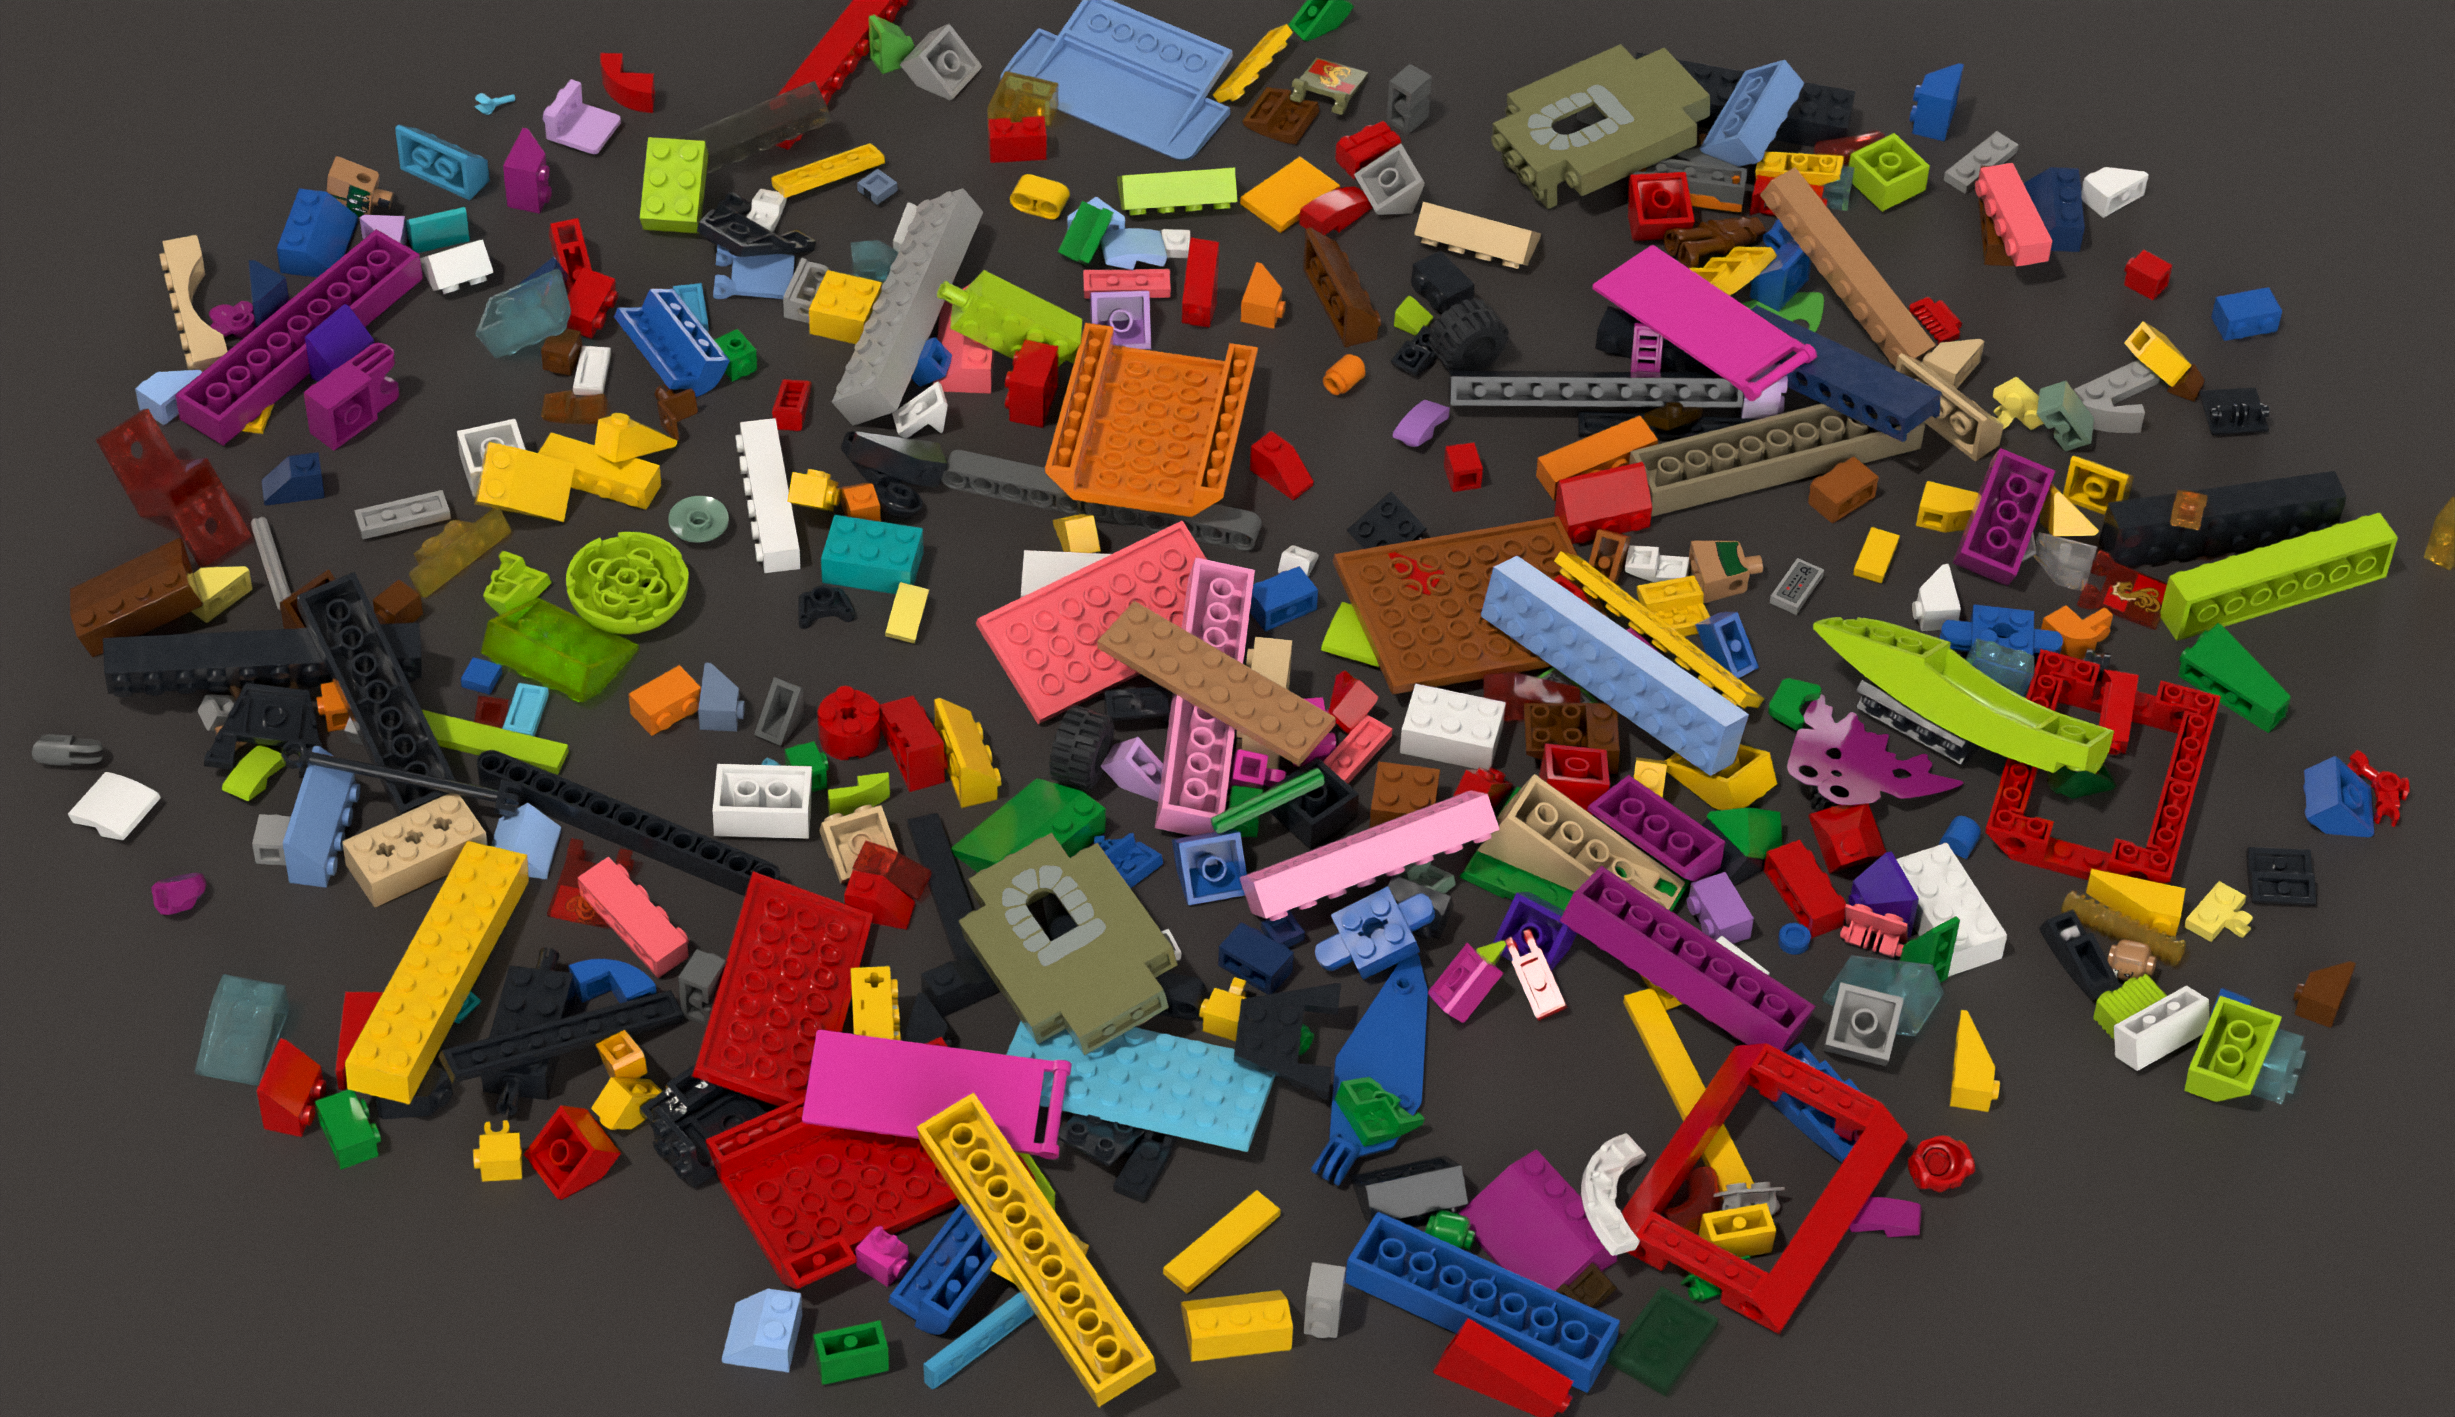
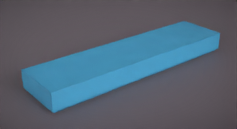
M1022 1293L1016 1294L925 1362L924 1383L932 1390L936 1389L1033 1316L1034 1311Z

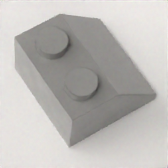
M950 24L929 32L900 63L916 86L948 100H952L983 67Z
M1840 982L1823 1051L1886 1066L1890 1058L1904 998Z

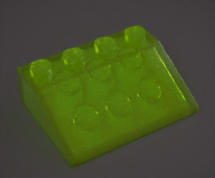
M537 597L488 621L481 654L490 657L496 664L506 665L517 670V673L521 676L534 678L542 682L543 686L549 689H557L567 694L574 701L584 702L598 695L638 651L639 645L614 633L600 630L586 622L583 618Z

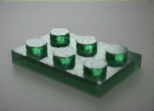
M1661 1286L1609 1353L1607 1363L1665 1396L1716 1329L1719 1318Z

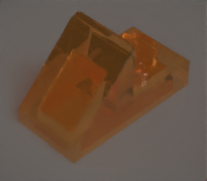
M2176 488L2170 524L2198 530L2201 525L2208 495Z

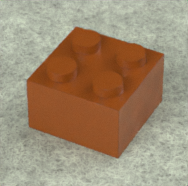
M1378 761L1369 828L1436 804L1440 769Z

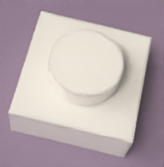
M1162 229L1161 236L1167 258H1188L1190 230Z

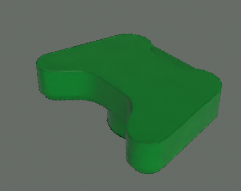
M1791 678L1784 679L1769 703V715L1794 730L1802 729L1804 717L1799 711L1805 702L1820 698L1821 687L1817 684Z

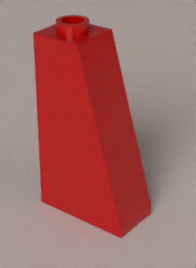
M1467 1318L1447 1345L1433 1373L1537 1417H1553L1557 1411L1563 1414L1573 1397L1568 1392L1574 1381Z

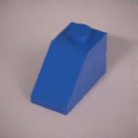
M1719 612L1695 624L1706 653L1737 678L1759 668L1738 612Z

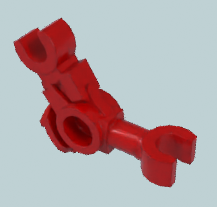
M2356 750L2349 757L2351 762L2347 766L2358 776L2361 774L2372 782L2371 787L2374 788L2376 797L2375 808H2377L2374 815L2375 823L2379 824L2382 815H2386L2391 818V826L2395 827L2400 817V812L2397 809L2400 808V800L2405 801L2410 791L2409 779H2400L2393 772H2385L2384 770L2381 773L2369 765L2366 755Z

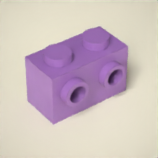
M1726 872L1691 883L1687 906L1690 913L1696 915L1700 921L1703 933L1715 941L1723 936L1732 944L1751 938L1754 918Z

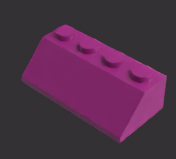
M1630 775L1588 806L1590 813L1685 879L1696 882L1708 878L1721 867L1725 841Z

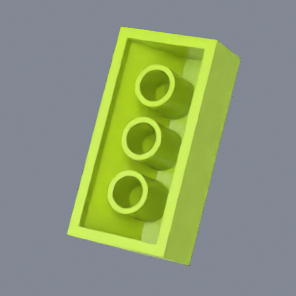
M1235 168L1117 177L1122 210H1129V215L1146 214V208H1157V213L1174 212V206H1185L1186 211L1202 210V204H1213L1214 209L1231 208L1230 202H1237Z

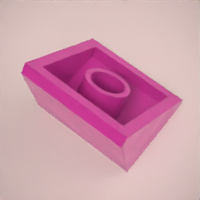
M1466 943L1430 988L1428 994L1444 1012L1464 1023L1504 973L1471 945Z

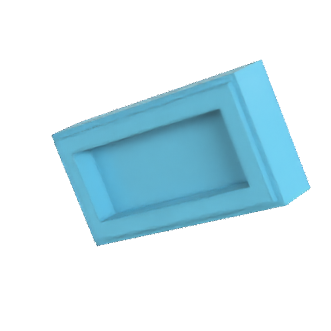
M518 683L502 729L535 737L549 696L548 687Z

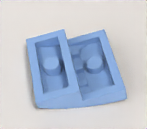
M1141 228L1118 229L1105 232L1101 241L1105 262L1108 265L1134 270L1136 261L1164 267L1167 259L1160 231Z

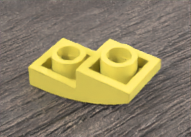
M902 582L899 583L885 633L886 637L915 644L929 589Z

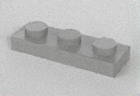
M1996 131L1945 172L1944 181L1966 194L1975 187L1981 165L1996 166L2004 164L2017 153L2019 144Z
M2138 359L2075 388L2074 392L2081 401L2111 398L2112 403L2116 404L2159 384L2160 377Z
M443 490L354 510L362 540L451 519Z

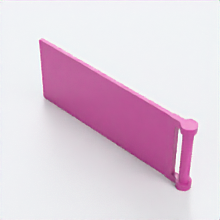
M1654 245L1649 246L1593 284V290L1741 390L1750 401L1758 399L1765 389L1804 362L1810 363L1817 357L1816 350L1812 345H1804L1795 338H1792ZM1792 351L1797 353L1757 382L1749 383L1750 380Z
M818 1030L802 1122L919 1139L917 1126L974 1092L1014 1152L1038 1155L1046 1159H1057L1060 1150L1057 1140L1066 1079L1071 1074L1072 1064L1066 1060L1033 1059ZM1044 1072H1050L1054 1074L1045 1138L1044 1143L1039 1144L1034 1143L1042 1084Z

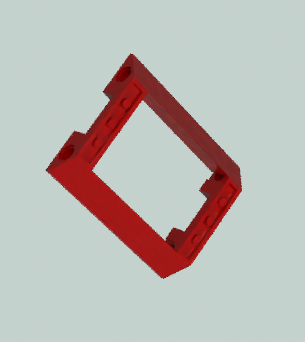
M2041 649L2026 699L2055 712L2058 703H2063L2101 713L2105 689L2104 683L2097 681L2101 665ZM2160 681L2156 696L2136 691L2132 722L2178 734L2146 848L2138 847L2133 842L2115 838L2112 852L2108 853L2052 838L2051 833L2054 821L2025 816L2039 768L2011 758H2007L1986 826V834L2011 860L2089 881L2091 869L2162 884L2170 882L2221 696L2165 681Z
M1767 1043L1735 1046L1621 1213L1626 1223L1640 1241L1635 1250L1627 1253L1660 1271H1663L1669 1261L1722 1289L1720 1303L1780 1334L1907 1141L1908 1134L1883 1103ZM1748 1085L1759 1090V1094L1774 1102L1778 1101L1783 1092L1788 1093L1836 1118L1834 1133L1849 1141H1857L1770 1273L1660 1216L1744 1094Z

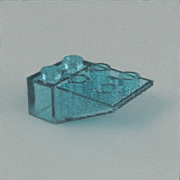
M1851 955L1822 997V1000L1834 1007L1840 982L1904 998L1896 1034L1916 1036L1944 992L1933 965Z

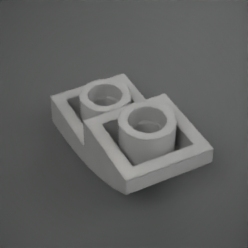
M2111 398L2082 401L2094 417L2093 429L2114 433L2141 432L2145 415L2142 404L2114 407Z

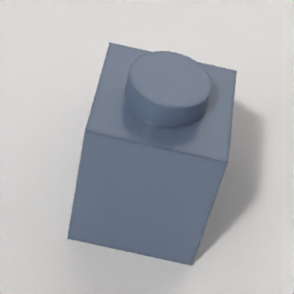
M705 663L698 708L700 730L737 731L738 719H744L745 701L739 700V688L712 663Z

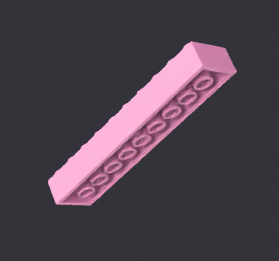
M1195 557L1188 577L1181 628L1243 664L1255 570ZM1175 693L1172 695L1155 828L1191 836L1212 833L1215 831L1211 825V818L1225 811L1235 729Z

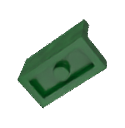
M1082 201L1058 253L1089 268L1113 218L1114 212L1104 207L1101 210Z

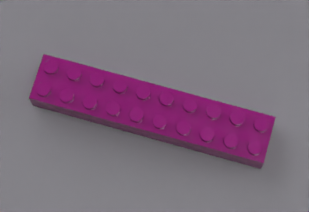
M377 229L179 391L175 396L180 420L224 446L242 431L246 424L260 416L266 407L272 406L310 374L305 343L306 335L344 304L352 309L364 327H366L423 279L420 254Z

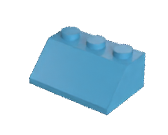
M398 125L395 128L401 170L469 201L490 181L488 160L480 155H475L455 144L446 142L433 134H428L417 128Z

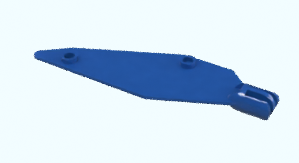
M1418 954L1398 963L1335 1058L1329 1142L1312 1166L1311 1172L1318 1175L1330 1157L1322 1178L1330 1181L1341 1164L1342 1166L1334 1180V1184L1337 1186L1340 1185L1357 1157L1393 1149L1400 1138L1399 1136L1382 1143L1364 1147L1334 1100L1342 1081L1370 1076L1386 1092L1393 1093L1400 1098L1399 1106L1412 1116L1415 1115L1422 1103L1428 988Z

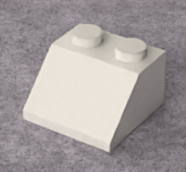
M483 239L420 258L421 269L433 291L442 289L443 294L459 290V283L469 281L470 285L487 281L486 275L494 273Z

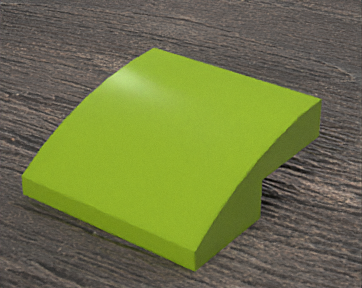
M1342 602L1330 624L1321 651L1379 667L1352 604Z

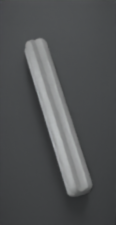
M264 517L254 518L251 521L252 531L277 609L281 611L280 602L291 595L268 521Z

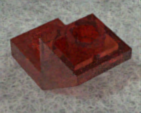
M866 840L852 867L855 871L884 876L907 896L916 900L920 899L932 874L929 869L899 852Z

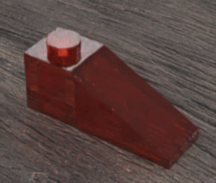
M1515 672L1484 675V698L1506 702L1504 721L1524 719V703H1580L1579 687Z

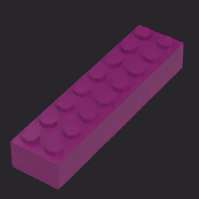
M1603 866L1599 867L1574 892L1560 919L1572 931L1581 934L1596 944L1599 949L1608 952L1623 962L1625 966L1634 969L1649 979L1652 984L1661 987L1676 997L1678 1001L1687 1004L1702 1014L1708 1021L1714 1022L1729 1032L1734 1038L1743 1041L1747 1045L1767 1043L1785 1052L1801 1034L1816 1007Z

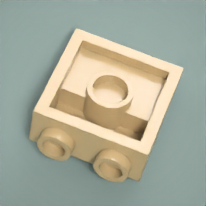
M865 805L857 808L853 814L843 816L841 813L834 814L825 818V822L821 823L819 831L828 857L833 861L840 884L849 882L852 870L877 874L901 866L902 862L882 805L877 807Z

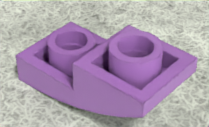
M1423 400L1402 419L1393 432V438L1403 441L1407 446H1420L1433 438L1435 426L1449 419L1450 408Z

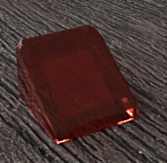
M478 695L474 722L502 729L511 701L509 699Z

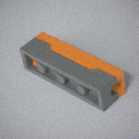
M1667 158L1633 173L1686 172L1692 206L1741 213L1747 169Z

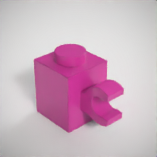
M1238 749L1231 758L1228 789H1231L1232 786L1261 789L1264 784L1272 787L1285 778L1286 772L1266 768L1268 755Z
M876 1226L856 1247V1268L887 1287L896 1278L901 1279L909 1268L908 1246L899 1241L894 1234L891 1236L883 1231L881 1226Z

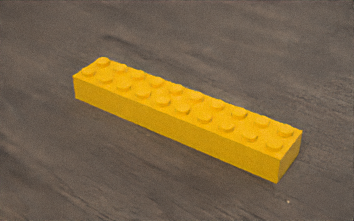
M471 841L466 842L345 1061L347 1089L406 1104L411 1103L529 882L528 857L526 854Z
M971 1093L917 1126L920 1143L1098 1408L1155 1373L1156 1367L1153 1355L975 1093Z

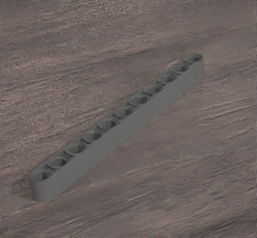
M953 450L950 453L941 479L946 486L952 489L1072 515H1094L1095 520L1156 533L1183 521L1195 541L1239 551H1250L1254 548L1262 525L1260 517L1255 513L1217 504L1209 506L1193 517L1073 500L1045 473L1044 467L965 450Z

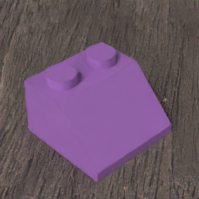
M1149 291L1090 292L1091 324L1114 327L1113 345L1151 349Z

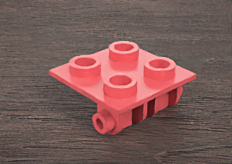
M1846 904V925H1849V927L1843 926L1840 938L1845 939V943L1861 947L1865 932L1868 931L1863 949H1867L1872 933L1877 936L1872 952L1877 951L1883 936L1879 954L1891 958L1895 956L1901 957L1904 945L1899 943L1906 944L1908 941V924L1904 923L1901 917L1890 913L1882 916L1873 913V909L1862 904H1855L1854 906Z

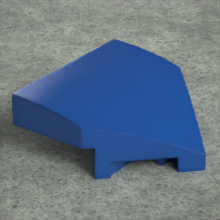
M1129 833L1122 839L1105 840V836H1094V844H1099L1130 888L1163 865L1162 854L1142 842H1136L1134 833Z

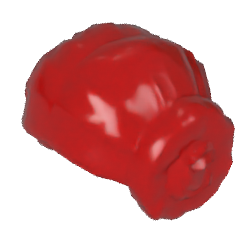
M1940 1135L1921 1141L1917 1145L1913 1155L1908 1159V1170L1918 1189L1929 1188L1941 1193L1948 1188L1954 1189L1961 1186L1966 1177L1975 1173V1162L1965 1142Z

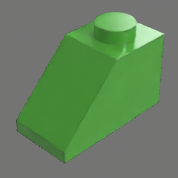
M876 15L869 16L870 58L882 74L902 68L900 63L914 49L911 37L906 36L899 26Z

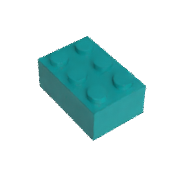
M834 515L821 557L822 583L891 594L897 593L900 582L914 586L923 556V528Z

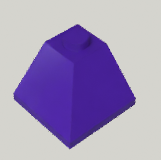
M1892 851L1881 856L1853 881L1848 902L1851 906L1855 904L1866 905L1873 909V913L1882 916L1890 913L1901 917L1904 920L1903 922L1908 924V938H1911L1919 897Z

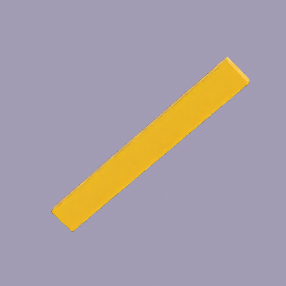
M1654 987L1624 995L1623 1003L1684 1121L1706 1088ZM1722 1124L1701 1157L1719 1192L1727 1191L1726 1185L1746 1183L1747 1189H1751L1750 1184L1754 1182L1725 1125Z

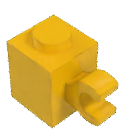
M503 1121V1129L499 1132L492 1131L490 1122H486L484 1125L485 1135H479V1149H473L474 1169H481L482 1182L522 1179L520 1133H510L508 1121Z

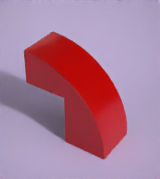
M600 53L602 82L609 96L626 108L639 112L653 113L655 101L654 73H624L623 53Z

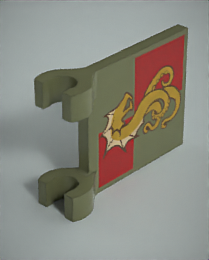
M1316 58L1300 79L1295 78L1293 80L1292 87H1294V91L1290 96V100L1301 103L1306 91H1312L1335 99L1336 102L1331 112L1343 115L1349 100L1367 79L1368 72Z

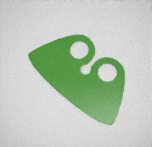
M1818 292L1796 293L1779 312L1756 300L1741 304L1749 309L1756 305L1792 322L1796 319H1803L1809 323V330L1816 332L1823 314L1824 296Z

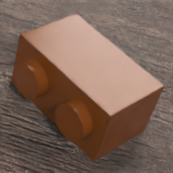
M1852 457L1844 463L1837 464L1833 470L1823 476L1816 477L1812 481L1808 504L1833 524L1875 497L1879 477L1857 458Z

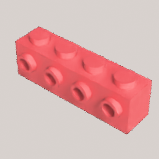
M2008 163L1981 168L1979 179L1975 182L1976 194L1982 198L1986 214L1992 218L1996 234L2001 236L2004 242L2006 254L2011 256L2016 267L2048 261L2052 239L2014 164Z
M607 857L578 877L580 895L657 978H660L689 957L687 945L689 939L680 927L675 928L669 922V917L662 907H655L649 901L650 898L641 885H634L630 880L627 870L621 864L616 865Z

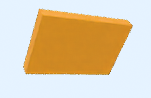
M1298 157L1241 196L1240 204L1281 233L1300 220V208L1327 192L1339 189L1340 185L1306 160Z

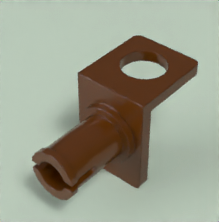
M663 384L667 392L661 385L655 390L660 423L673 439L679 440L677 421L698 413L695 391L688 389L676 394L673 389H669V387Z

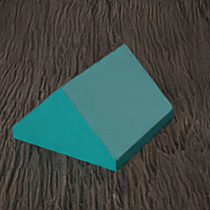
M465 207L405 220L408 240L412 250L417 253L470 241Z

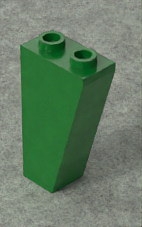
M2217 623L2210 631L2205 630L2192 648L2187 647L2182 652L2179 658L2181 666L2178 676L2203 692L2221 696V704L2265 732L2269 733L2286 716L2291 696L2221 624Z

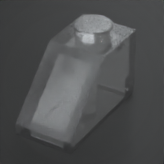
M2039 532L2034 558L2056 585L2085 592L2093 568L2097 547Z

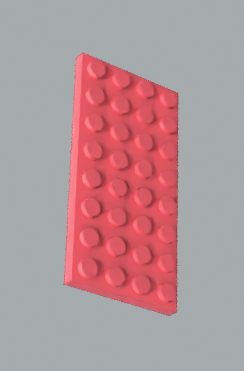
M1183 521L977 619V627L1037 724L1049 720L1069 710L1074 705L1077 706L1140 675L1139 672L1097 647V641L1133 601L1143 605L1180 628L1182 627L1188 577L1195 557L1207 560Z

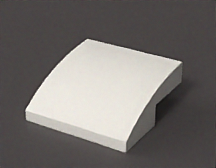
M105 772L68 815L75 824L96 827L102 837L124 840L161 797L157 792L139 782L121 775Z

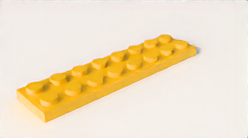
M1560 551L1554 562L1562 567L1559 570L1561 574L1571 581L1577 580L1584 584L1582 589L1593 598L1597 599L1599 597L1603 601L1608 602L1605 607L1618 617L1622 615L1630 619L1631 621L1628 625L1642 635L1646 633L1654 639L1651 641L1653 645L1663 652L1669 651L1676 655L1675 661L1687 670L1692 669L1700 673L1698 679L1712 689L1716 687L1724 693L1721 696L1734 705H1739L1744 709L1747 706L1753 708L1760 706L1764 700L1761 695L1584 559Z

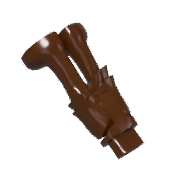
M1740 216L1739 219L1728 218L1701 222L1698 228H1673L1666 230L1663 239L1665 249L1670 256L1678 255V262L1687 268H1698L1701 256L1711 252L1724 255L1726 253L1729 254L1734 247H1744L1749 243L1755 242L1756 238L1764 235L1766 231L1764 225L1756 216L1751 218Z

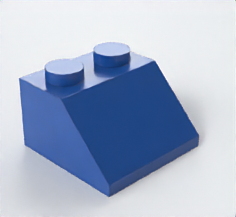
M1958 63L1926 74L1922 86H1916L1913 101L1917 102V106L1913 105L1909 119L1910 122H1914L1912 134L1945 141L1957 106L1964 64Z
M1796 241L1782 245L1775 252L1777 257L1758 276L1749 282L1751 284L1750 298L1779 312L1809 280L1812 261L1801 250Z
M2336 756L2304 770L2305 815L2312 825H2316L2325 834L2358 837L2374 836L2371 787Z
M1230 829L1221 834L1212 832L1172 839L1176 870L1187 905L1245 895L1239 879L1247 875L1239 831Z

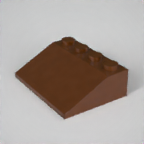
M181 537L70 589V616L77 638L92 658L104 653L103 638L140 636L204 606Z

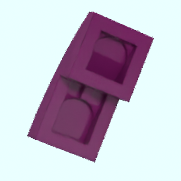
M1869 1197L1849 1228L1851 1232L1884 1230L1887 1237L1920 1235L1922 1207L1918 1203L1900 1199Z

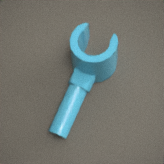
M480 93L475 99L481 104L476 105L475 108L483 114L489 115L496 106L515 101V96L512 94L491 99L486 94Z

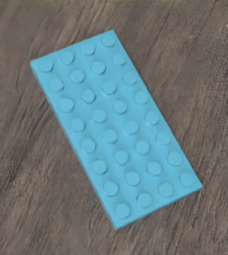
M1020 1021L1006 1054L1051 1061L1066 1060L1072 1064L1071 1074L1066 1079L1062 1111L1084 1116L1090 1114L1100 1117L1102 1120L1119 1122L1124 1125L1244 1152L1249 1150L1275 1078L1274 1074L1270 1077L1234 1062L1235 1049L1221 1047L1138 1027L1130 1029L1084 1056L1066 1029L1037 1045L1022 1021ZM1044 1072L1040 1106L1049 1107L1053 1073Z

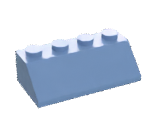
M1786 60L1745 71L1699 149L1702 153L1738 167L1760 162L1765 156L1764 152L1769 143L1776 137V131L1780 124L1787 118V112L1798 99L1804 82Z
M320 746L313 747L312 752L333 756ZM310 764L307 766L283 840L289 883L327 888L330 875L334 876L336 874L338 865L336 856L338 851L343 850L342 841H345V827H350L353 818L352 805L353 802L357 803L360 797V784H356L354 773Z

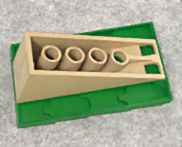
M1535 774L1522 788L1517 787L1512 792L1496 818L1500 830L1492 832V838L1480 843L1459 876L1501 898L1505 896L1513 900L1517 892H1530L1564 911L1574 892L1601 866L1671 912L1690 880L1677 874L1608 824L1596 819Z

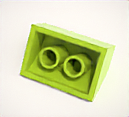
M2219 996L2188 1069L2184 1091L2215 1102L2250 1095L2280 1025L2282 1016Z

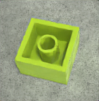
M1893 133L1850 155L1847 179L1875 206L1884 211L1925 191L1930 165Z

